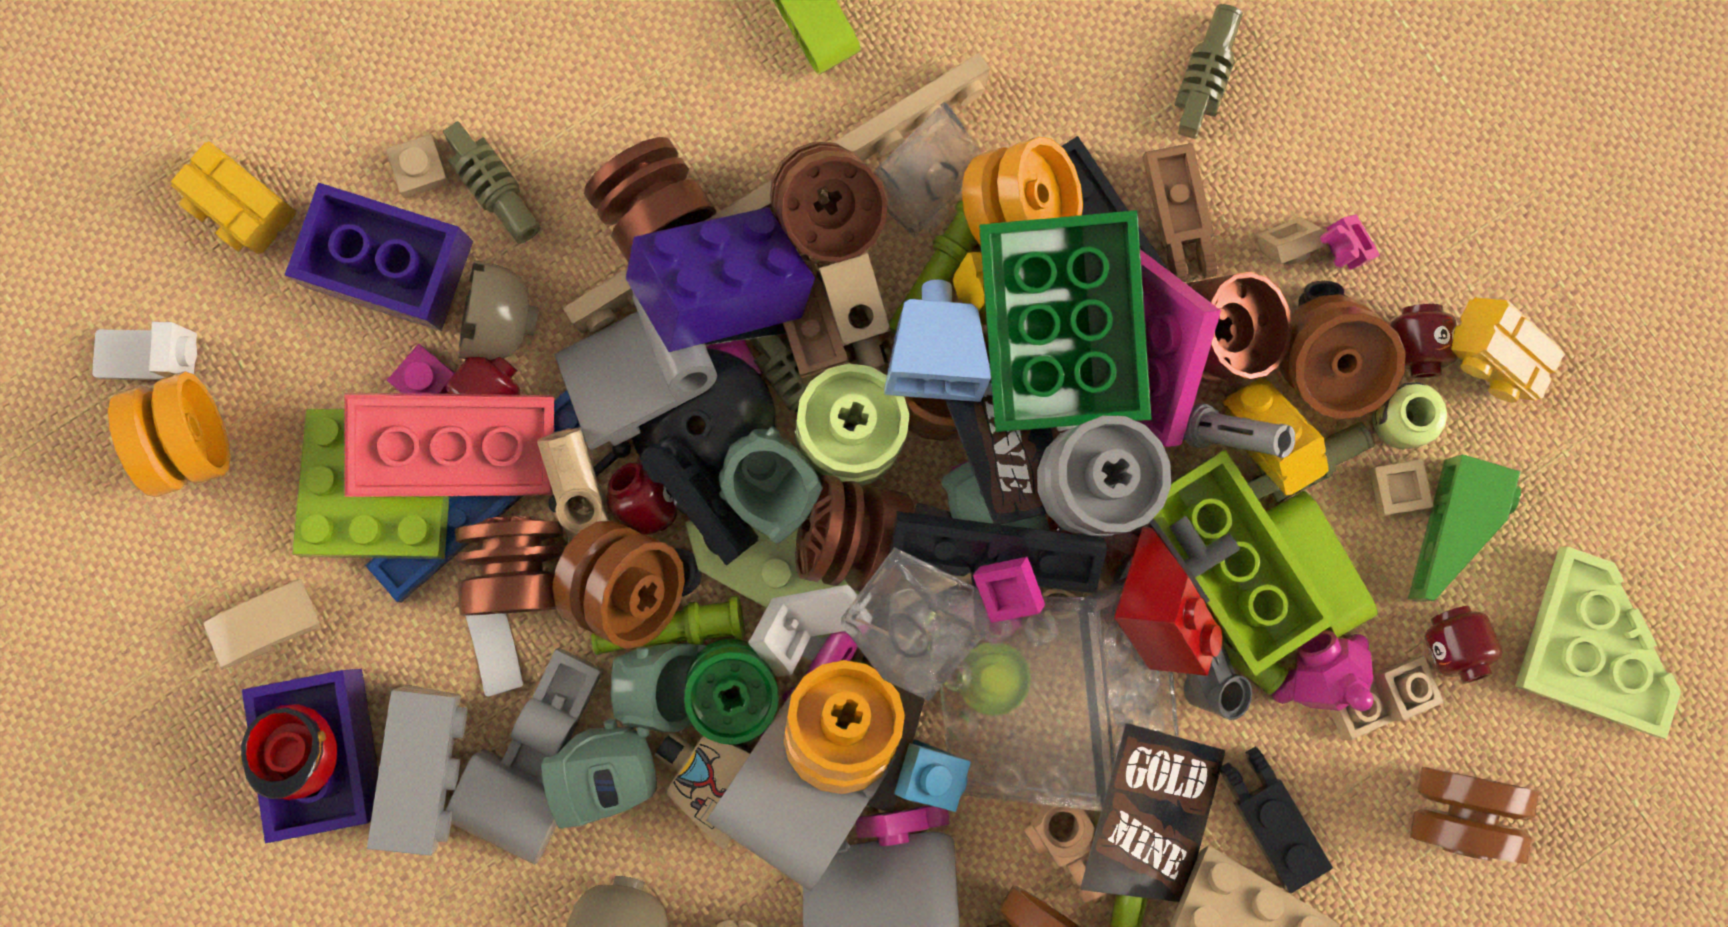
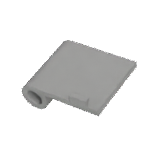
M634 292L632 298L637 312L554 354L585 441L591 450L609 441L613 446H616L640 433L638 426L704 393L711 388L717 378L716 370L704 343L668 352Z
M791 693L706 821L811 891L827 869L868 801L873 797L896 756H894L883 776L864 790L846 794L820 791L802 780L787 758L783 738ZM838 726L841 729H847L845 726Z
M922 832L910 834L908 843L890 846H879L878 840L849 845L844 840L814 888L809 891L803 887V927H960L954 839L941 832Z

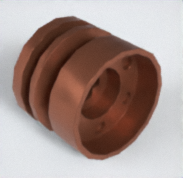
M666 137L648 139L625 149L596 171L585 186L584 195L595 209H598L597 215L605 225L616 224L611 237L628 263L635 236L703 222L716 214V209L697 180H685L689 168L682 158H677L678 151L670 139Z
M815 141L795 148L781 160L771 180L770 201L777 221L802 253L819 261L842 262L860 256L876 242L885 226L888 202L882 182L855 153L837 143ZM822 187L829 191L828 198L830 201L824 205L818 201L819 195L817 193Z
M1247 272L1186 283L1221 310L1200 383L1244 380L1267 376L1281 364L1290 346L1292 333L1290 309L1281 290L1267 277Z
M821 475L819 478L823 489L816 504L813 505L812 511L798 527L795 563L799 578L815 582L822 579L824 584L838 586L845 579L848 586L853 590L888 596L896 589L905 572V569L888 567V553L896 511L915 513L912 499L907 493L881 487H870L863 494V489L859 482L844 481L842 483L838 477Z
M506 516L484 519L482 522L455 529L456 542L479 543L480 550L456 554L457 562L481 566V576L458 582L460 615H489L557 609L552 589L555 572L543 571L542 562L561 557L564 547L541 546V539L563 536V527L559 521H546L534 516Z

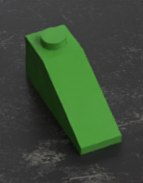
M1463 454L1444 460L1409 592V600L1416 602L1435 601L1508 520L1509 514H1512L1519 504L1521 488L1517 486L1521 471Z

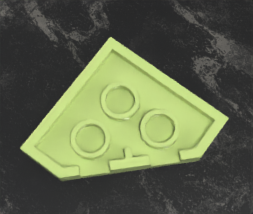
M692 521L685 523L698 570L765 608L768 607L772 598L836 587L824 584L822 579L815 582L799 578L795 563L798 528L778 544L772 542L768 535L751 526L759 538L757 539L759 541L726 566L718 555L709 550L702 534ZM844 579L838 586L848 585V584H847L846 580ZM854 590V592L860 597L859 591ZM830 634L818 635L819 638L830 636Z
M1569 546L1559 547L1515 687L1656 738L1667 739L1681 690L1672 673H1667L1654 649L1657 644L1639 609H1634L1621 585L1624 580L1616 564Z

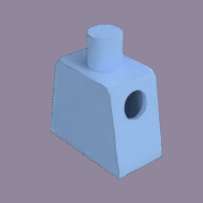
M944 280L927 281L922 285V300L909 299L904 301L896 330L884 395L981 402L990 381V367L978 309L973 304L952 302V285Z

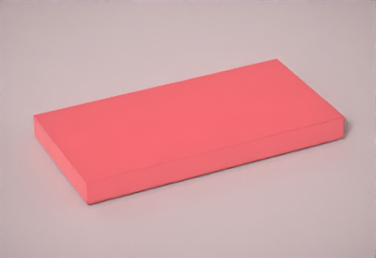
M344 393L345 497L552 495V487L537 441L539 438L554 433V396Z

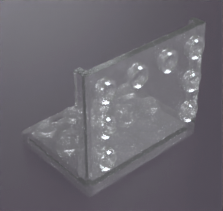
M1127 577L1085 598L1043 596L1046 605L1039 614L991 623L980 595L940 594L930 598L946 749L951 754L971 761L967 773V786L962 796L1101 811L1126 723L1179 737L1173 672L1149 670L1114 618Z

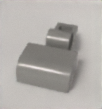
M561 648L555 649L533 697L526 703L511 733L512 741L504 757H499L483 749L475 753L469 760L446 808L447 811H452L451 824L534 865L541 859L557 826L546 800L541 763L544 758L558 755L562 748L570 741L604 669Z

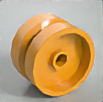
M1035 137L1018 142L1009 148L1001 147L984 152L974 157L964 172L961 191L964 215L972 235L980 246V224L1082 215L1081 184L1075 166L1066 151L1050 138Z
M184 371L160 379L155 383L154 389L141 385L119 392L110 398L108 421L115 450L124 470L135 486L147 496L159 497L180 490L187 483V479L192 482L202 483L224 476L229 470L231 459L229 440L222 417L205 385L194 374Z
M847 660L822 664L805 675L791 695L783 738L788 761L800 778L820 791L837 794L864 790L880 779L893 760L896 748L902 737L905 714L898 691L884 674L867 664ZM838 726H845L847 729H841Z

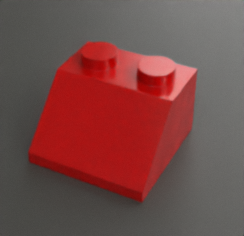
M1142 527L1114 618L1149 670L1208 676L1212 659L1217 657L1221 650V628L1216 624L1206 607L1204 599L1200 597L1189 576L1153 528Z

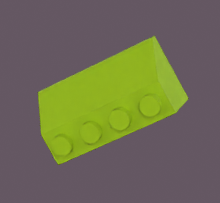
M1226 450L1208 458L1171 482V488L1165 504L1153 519L1165 533L1183 561L1188 558V555L1169 526L1187 516L1206 546L1225 534L1230 533L1240 548L1233 555L1197 576L1196 580L1210 600L1206 603L1207 608L1251 676L1258 675L1338 622Z

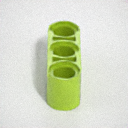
M772 0L807 60L818 75L861 52L856 34L836 0Z
M1302 491L1266 511L1338 622L1326 630L1334 632L1337 638L1378 615V610L1372 596L1321 508L1309 493Z

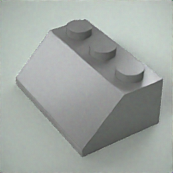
M405 685L391 690L367 849L431 856L437 850L439 842L447 843L452 811L444 810L446 791L455 790L460 766V759L452 758L454 738H463L467 720V708L459 707L460 694L412 685Z

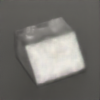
M943 102L874 171V174L883 184L888 202L887 212L914 238L924 228L931 232L943 221L949 213L945 206L957 194L962 197L964 172L974 157L982 154L952 108L946 102Z
M894 547L843 614L841 625L885 681L930 701L986 634V612L978 588Z

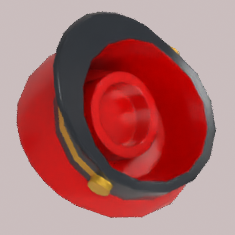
M300 704L281 705L259 715L250 724L241 743L239 761L243 765L249 785L261 796L271 799H300L319 791L327 783L336 765L337 744L328 722L316 710Z

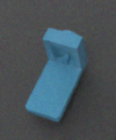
M914 739L912 744L909 743L894 794L906 800L956 812L960 797L967 786V773L971 761Z

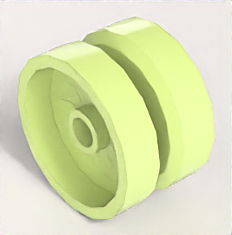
M848 363L828 368L810 381L799 399L794 438L797 449L809 461L818 477L829 475L840 478L842 483L844 481L859 482L860 486L874 483L890 471L907 437L909 411L904 396L884 395L887 375L871 366ZM852 423L856 427L854 431H848L844 428V424Z

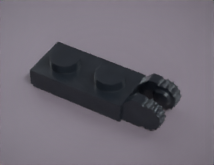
M666 436L659 440V443L656 445L652 444L643 449L642 456L639 458L643 470L647 471V475L652 482L664 484L665 488L672 495L673 502L678 510L689 517L702 534L709 550L718 555L726 566L759 541L757 539L759 538L751 526L735 512L726 500L720 497L721 487L700 460L697 461L689 449L682 445L683 441H679L674 436Z
M1255 746L1245 753L1250 767L1257 774L1263 786L1249 794L1241 774L1229 762L1221 766L1219 771L1236 799L1234 805L1283 888L1291 894L1330 871L1333 867L1280 779L1276 778L1264 755Z

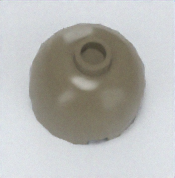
M474 260L469 282H472V287L465 301L458 358L484 357L488 360H493L500 356L504 359L519 349L525 334L534 336L538 318V307L529 305L528 288L522 278L513 271L496 264Z
M615 876L613 885H596L580 897L572 909L566 927H669L666 910L655 896L643 891V881L631 877Z

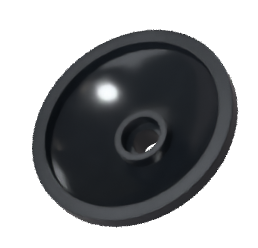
M706 348L717 373L715 383L704 393L638 426L640 433L632 437V441L638 456L641 458L643 449L652 444L656 445L662 438L666 436L678 438L679 441H683L682 445L689 449L696 460H700L720 486L719 473L724 468V461L729 447L740 438L748 436L754 429H769L771 426L776 428L777 417L770 390L752 366L729 352ZM696 415L704 419L706 428L703 433L698 434L691 430L689 421L692 416Z

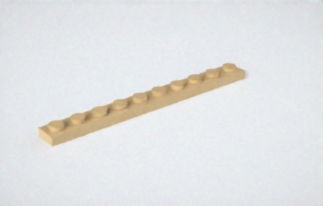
M978 53L832 143H837L852 151L861 161L877 152L880 156L886 155L899 147L904 141L903 136L918 127L921 131H924L937 124L944 117V111L959 102L961 106H965L979 98L985 91L984 86L987 85L990 68L981 54ZM771 180L705 221L767 207L775 216L770 201ZM822 188L817 191L818 195L822 192ZM627 269L563 307L570 321L581 334L588 329L590 332H597L607 327L615 320L616 316L614 313L629 304L632 307H636L632 298L633 291L626 280Z

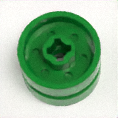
M724 639L707 645L697 653L686 673L684 703L687 716L700 734L709 740L721 744H741L756 738L769 727L778 708L779 694L775 674L769 665L748 644L749 642L743 640ZM733 685L739 687V691L730 693L729 697L724 695V691L731 689Z

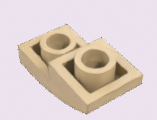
M302 579L247 600L203 622L221 670L271 652V646L320 628V622Z
M1419 656L1373 673V681L1370 688L1373 696V705L1370 709L1357 711L1351 705H1348L1340 711L1330 710V713L1341 739L1353 740L1393 721L1407 720L1444 703L1425 656Z

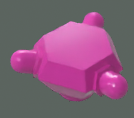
M1324 630L1297 648L1298 652L1294 669L1288 672L1280 687L1272 693L1273 699L1282 704L1294 700L1304 706L1315 709L1340 711L1348 705H1351L1357 711L1370 709L1373 705V696L1370 692L1373 673L1371 652L1368 651V639L1361 634H1354L1347 639L1337 638L1334 632Z

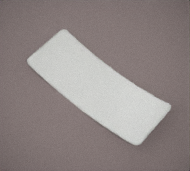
M506 613L465 615L480 669L485 696L489 697L522 687L521 671Z

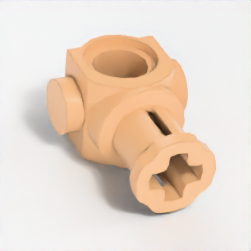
M1084 793L1075 798L1070 796L1065 800L1053 799L1046 802L1039 809L1037 817L1030 821L1031 825L1024 829L1026 836L1038 855L1041 856L1048 851L1057 866L1066 865L1081 889L1086 869L1083 860L1088 862L1095 836L1092 823L1099 819L1095 809ZM1061 811L1071 813L1074 819L1072 830L1063 837L1051 835L1049 831L1051 817ZM1081 890L1078 896L1083 903H1086L1106 893Z

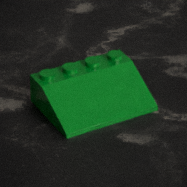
M1137 210L980 224L995 432L1078 426L1101 416H1126L1135 421L1151 420Z

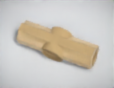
M581 427L561 430L539 438L537 443L557 503L556 517L560 525L565 528L570 543L582 529L598 521H610L605 507V492L597 482ZM574 496H584L592 502L594 511L587 515L577 514L569 506V499Z

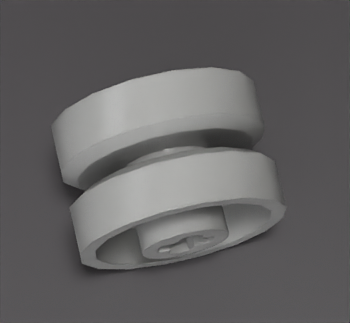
M1101 416L1061 433L1045 449L1037 469L1038 494L1046 513L1062 529L1068 532L1100 538L1127 533L1148 524L1163 508L1171 488V464L1162 442L1146 425L1126 416Z

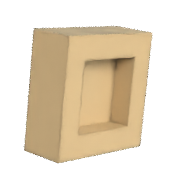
M432 134L386 148L399 192L404 198L451 183L437 139Z
M1302 217L1257 234L1261 252L1280 264L1302 262L1310 256V252L1326 246L1320 240V236L1323 235L1322 228Z
M1423 459L1369 469L1379 517L1433 507Z

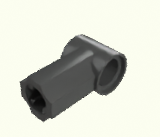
M1222 642L1219 655L1212 659L1208 676L1186 674L1184 694L1189 704L1228 720H1236L1243 716L1250 706L1252 687L1247 678L1235 674Z

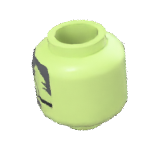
M1418 382L1399 385L1396 392L1379 409L1374 410L1372 414L1373 427L1379 438L1389 446L1402 450L1417 448L1437 439L1445 428L1447 420L1446 404L1441 395L1429 385Z

